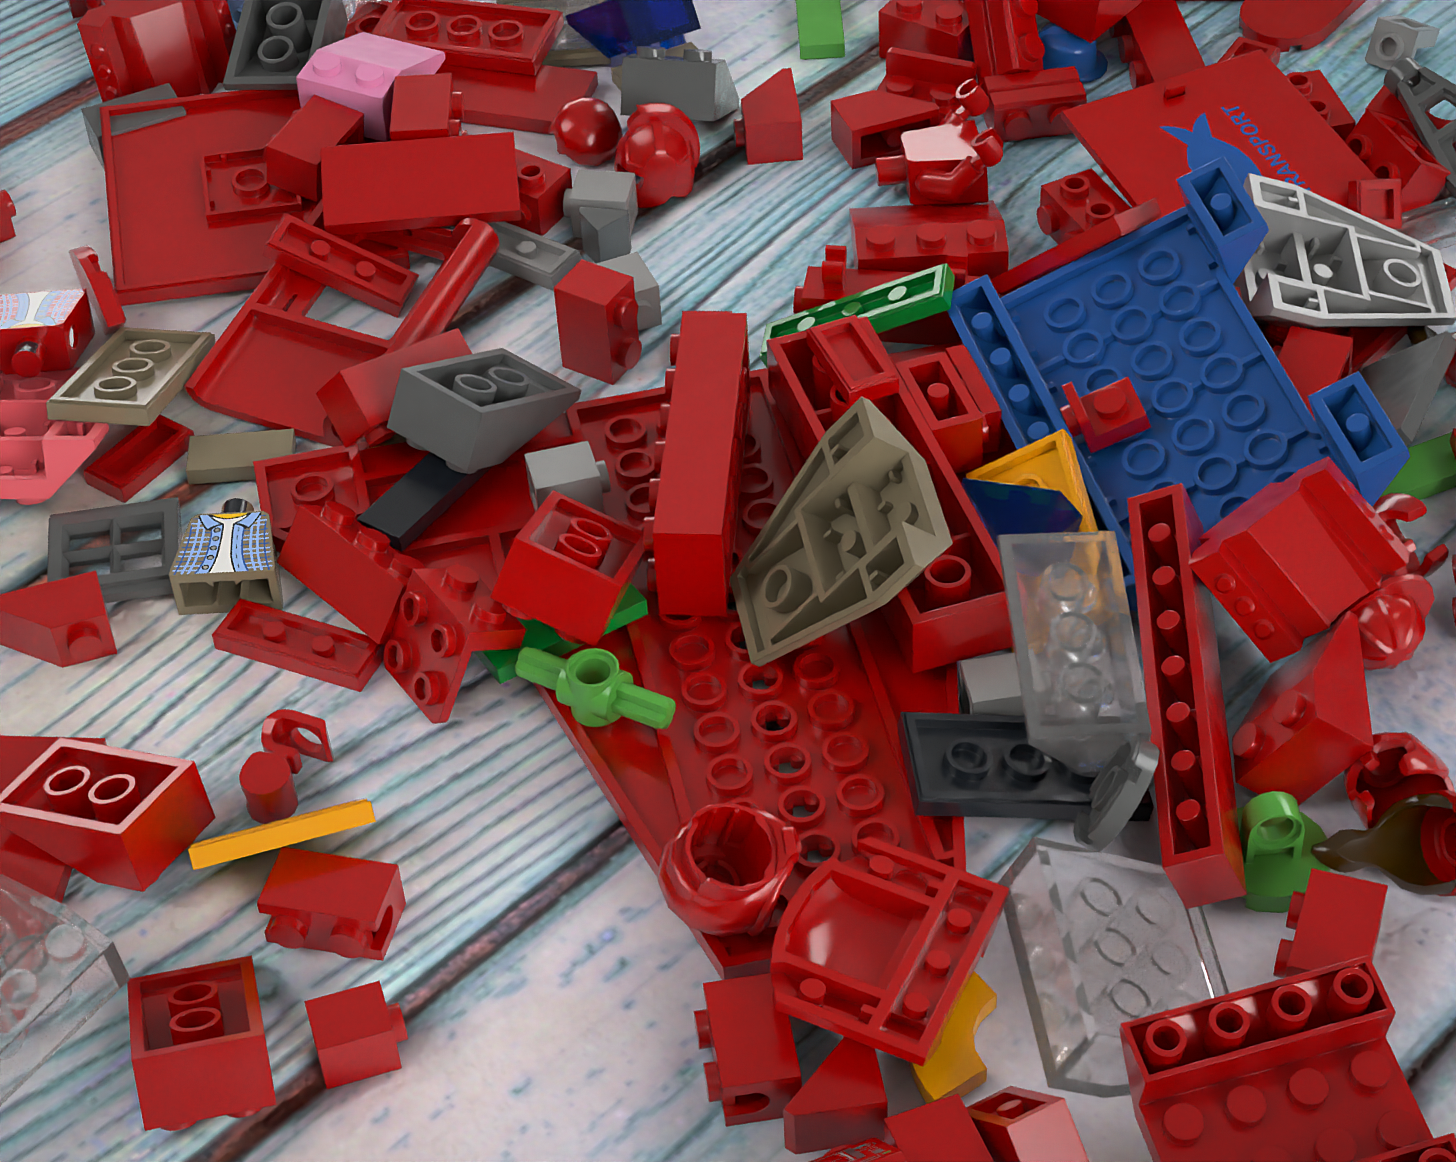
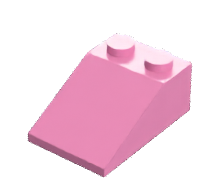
M365 32L358 33L316 50L296 77L300 106L302 108L315 94L364 113V137L388 142L390 139L395 76L435 74L445 60V52Z

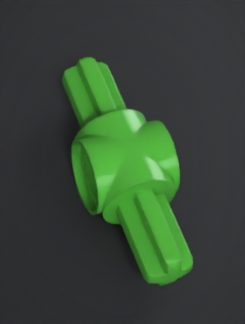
M524 647L518 655V661L515 665L517 676L555 690L558 702L570 706L572 716L580 724L589 727H601L617 721L621 716L656 729H666L672 722L676 710L675 701L669 697L634 685L632 674L619 669L617 658L609 651L598 648L585 649L573 654L567 660L537 648Z

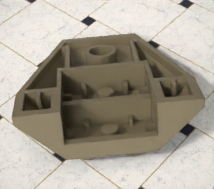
M862 396L824 433L730 577L751 663L759 667L885 605L953 544L925 459L870 400Z

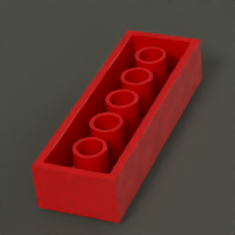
M683 312L680 334H671L670 363L675 368H667L665 373L666 401L671 402L670 404H661L660 435L665 437V441L656 440L654 466L655 473L660 474V478H651L649 484L650 512H655L654 517H645L644 550L654 551V558H649L647 587L649 592H657L659 615L727 616L751 402L747 313Z

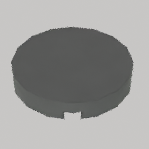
M1137 735L1131 738V742L1127 741L1115 750L1089 789L1091 793L1088 797L1092 799L1090 815L1081 811L1076 817L1073 833L1077 843L1096 853L1102 851L1116 838L1136 810L1151 782L1160 753L1157 745Z

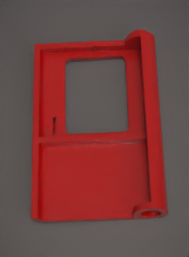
M322 198L305 222L325 231ZM466 218L460 220L453 230L442 227L335 235L354 245L361 240L367 239L443 260L431 281L389 340L305 317L327 285L275 262L184 385L187 393L200 406L214 412L275 430L294 429L295 436L332 447L344 445L319 401L316 392L341 370L444 333L498 252L500 242L497 234L488 223L482 220ZM366 441L358 443L359 450L369 447Z

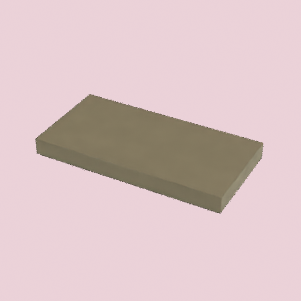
M120 327L46 402L48 420L150 426L182 390L188 379L214 346L215 334L210 332Z

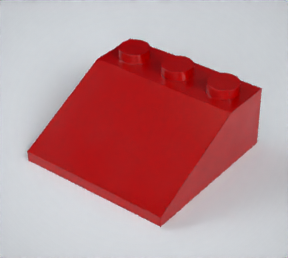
M993 200L984 203L902 205L849 209L855 269L920 272L946 264L947 253L957 252L968 253L967 276H984L987 274L989 279H992L1008 271L1009 248L1005 224Z

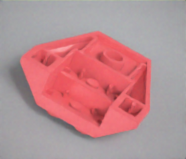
M73 367L64 371L40 372L32 378L21 377L18 374L5 375L0 372V499H16V502L22 505L38 504L50 499L91 455L108 433V423L48 420L46 402L80 367Z

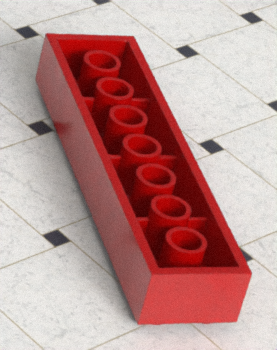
M860 317L858 319L899 377V393L875 399L871 402L925 459L953 542L915 580L879 608L912 673L1022 645L1024 595L868 317ZM806 330L766 340L769 390L805 461L808 460L824 433L850 408L808 346Z

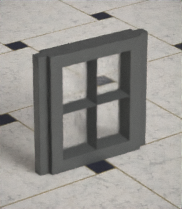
M178 497L51 514L48 526L47 582L96 570L105 603L173 594L169 572L182 541L181 513Z

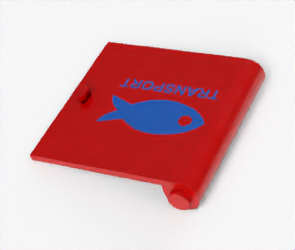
M1262 49L1069 108L1061 113L1063 122L1130 205L1135 207L1155 198L1163 213L1160 215L1161 218L1185 206L1176 179L1222 156H1225L1242 185H1244V180L1248 173L1295 184L1348 208V181L1378 179Z

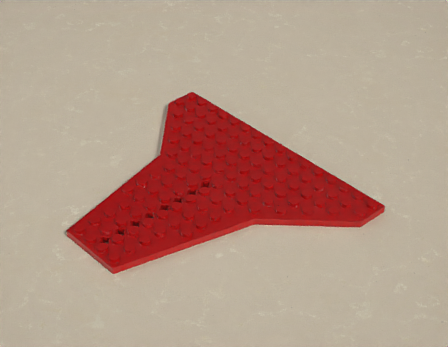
M961 340L890 353L888 355L894 364L946 352V348L961 345L963 342ZM767 368L750 371L751 402L732 574L806 463L769 390ZM665 387L574 403L565 413L558 416L504 462L494 465L402 552L396 551L417 559L426 568H447L452 564L470 567L479 574L480 579L493 591L516 535L535 513L529 494L524 454L584 441L589 442L595 462L604 460L607 467L611 492L602 494L604 514L643 531L645 517H654L655 512H650L649 484L651 478H660V474L655 473L654 452L656 440L665 441V437L660 435L661 404H670L671 402L666 401ZM1002 419L999 450L983 454L982 466L1017 450ZM407 442L359 450V446L356 444L348 448L341 445L253 461L260 509L270 516L273 544L276 547V551L281 552L300 504L324 506L327 501L337 502L355 511V519L357 520L361 514L430 451L416 449L407 444ZM975 469L955 473L973 505L966 474ZM647 551L631 583L647 600L648 614L603 635L596 647L586 643L559 657L568 660L573 654L591 648L609 651L617 658L619 669L632 674L634 685L669 697L675 701L676 710L669 727L666 729H656L624 716L605 726H585L574 719L570 706L558 702L555 690L533 682L657 879L660 857L664 846L681 824L691 820L697 810L707 805L734 803L748 808H758L778 817L787 824V827H794L802 846L800 857L782 887L770 925L759 936L754 937L743 933L719 937L689 927L722 980L770 973L771 953L780 919L800 885L823 863L807 861L808 852L819 850L822 857L834 855L842 862L860 855L856 850L858 841L870 836L967 872L964 817L919 816L914 813L897 729L901 712L959 714L957 662L912 673L880 608L759 667L751 663L748 649L740 648V642L745 641L738 610L728 609L727 616L659 615L657 592H649L647 587L649 558H654V551ZM731 583L728 604L735 602ZM763 680L766 686L771 687L754 689L753 682ZM777 721L780 727L785 728L777 731L766 730V723ZM790 763L793 769H800L793 773L779 772L780 764ZM804 806L807 812L815 813L807 817L793 816V808Z

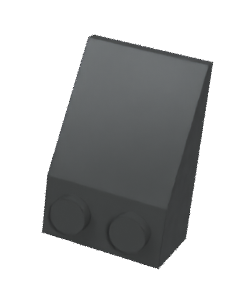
M244 0L223 81L225 90H298L296 77L316 50L344 39L348 17L342 0Z
M637 46V54H630L622 59L620 115L631 116L637 110L636 105L666 103L682 110L691 120L716 121L739 108V96L727 63L723 59H712L711 50L684 49L683 57L665 56L664 47Z
M499 348L402 368L387 428L405 437L407 444L419 450L430 451L446 460V465L450 469L471 474L477 472L478 469L504 462L577 402L582 390L510 351Z

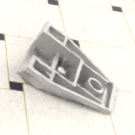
M1248 173L1243 187L1267 223L1269 231L1235 283L1236 287H1240L1242 300L1256 323L1271 324L1288 329L1291 326L1300 328L1444 326L1454 324L1456 321V311L1440 250L1300 186Z

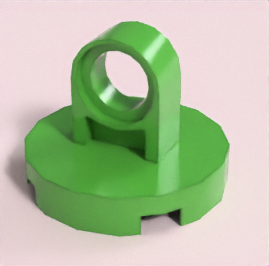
M1271 791L1262 793L1252 798L1244 807L1237 808L1247 895L1241 896V898L1246 899L1245 908L1253 911L1284 913L1289 911L1293 891L1306 892L1311 868L1330 872L1331 868L1320 863L1310 852L1312 845L1325 841L1328 838L1317 823L1300 812L1297 800L1291 794Z

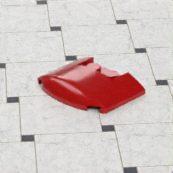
M869 836L857 843L856 850L860 855L842 862L834 855L831 856L807 877L789 901L775 934L770 959L774 1009L924 1067L941 1044L943 1031L980 957H984L1005 906L1010 888Z

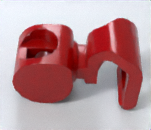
M290 709L277 710L266 717L261 732V743L264 752L258 751L251 754L242 766L239 774L241 789L247 800L246 807L253 820L261 824H267L289 818L295 813L298 806V796L292 774H298L302 768L300 754L325 762L334 761L325 720ZM298 728L312 732L319 738L322 744L309 741L299 732Z

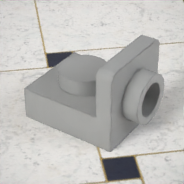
M1400 15L1378 17L1365 61L1389 70L1397 61L1403 58H1414L1418 48L1434 47L1440 29Z

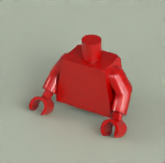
M968 79L958 87L955 96L962 106L956 111L951 109L937 126L901 134V155L875 158L878 186L905 184L909 202L914 205L989 202L987 167H992L1001 161L1004 142L994 128H988L978 133L975 121L967 120L970 116L976 117L983 114L989 107V98L975 79Z

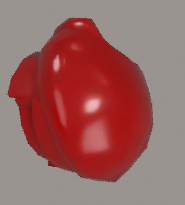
M734 803L710 804L697 810L691 820L681 824L664 846L660 857L658 883L668 908L691 929L719 937L743 933L757 937L770 925L782 887L800 857L802 846L794 827H787L785 822L767 811L758 808H748Z

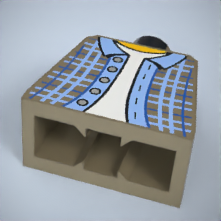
M233 498L223 504L221 513L197 514L190 519L169 572V579L179 615L229 613L240 598L283 610L284 603L279 564L277 563L278 555L273 544L272 525L268 513L254 511L252 504L248 501Z

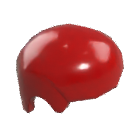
M578 97L564 104L548 129V133L555 136L559 154H565L580 165L598 166L611 160L616 154L619 139L623 137L622 127L614 110L608 103L593 97Z

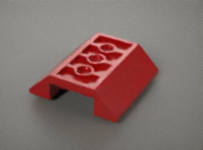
M1369 955L1120 1023L1119 1032L1134 1114L1153 1162H1456V1137L1454 1133L1433 1138L1386 1039V1034L1396 1011Z

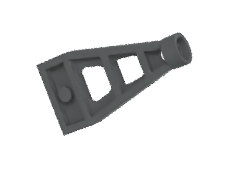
M1403 58L1388 70L1384 77V85L1401 102L1422 143L1431 151L1437 161L1451 172V174L1446 176L1445 186L1456 199V151L1452 145L1456 141V119L1439 130L1425 113L1443 100L1450 102L1456 107V85L1430 69L1422 67L1414 58Z

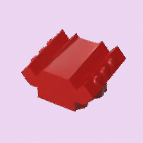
M101 0L100 7L88 10L77 23L102 102L167 83L171 85L178 98L211 94L218 83H223L236 35L227 0Z
M1328 456L1299 469L1284 482L1269 483L1200 536L1198 539L1202 545L1193 551L1188 565L1266 659L1272 663L1301 651L1304 638L1330 628L1331 623L1337 619L1340 613L1360 597H1364L1369 592L1380 588L1382 576L1408 565L1410 552Z

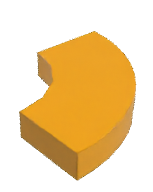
M973 971L943 1031L941 1044L924 1067L909 1062L916 1087L926 1104L957 1093L960 1097H963L987 1082V1067L975 1050L974 1037L980 1023L996 1009L997 994L975 971Z

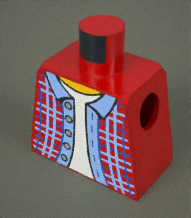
M87 288L0 295V372L2 374H18L21 377L32 378L40 372L64 371L74 367L95 335Z

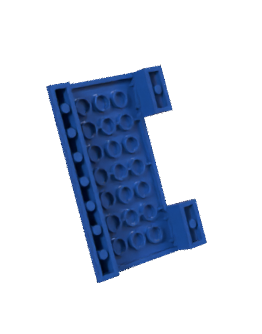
M1225 156L1176 179L1185 203L1184 207L999 298L986 274L954 290L951 309L947 310L964 346L967 347L1002 410L1001 419L1016 449L1025 447L1061 429H1064L1071 437L1121 610L1138 611L1127 498L1182 483L1203 525L1204 533H1206L1269 483L1284 482L1299 469L1328 456L1355 486L1363 498L1373 506L1410 458L1408 448L1359 371L1309 395L1308 399L1314 418L1233 285L1269 229ZM1129 377L1147 414L1151 428L1091 454L1083 435L1080 434L1073 438L1062 417L1059 408L1068 405L1062 385L1072 382L1080 398L1118 380Z

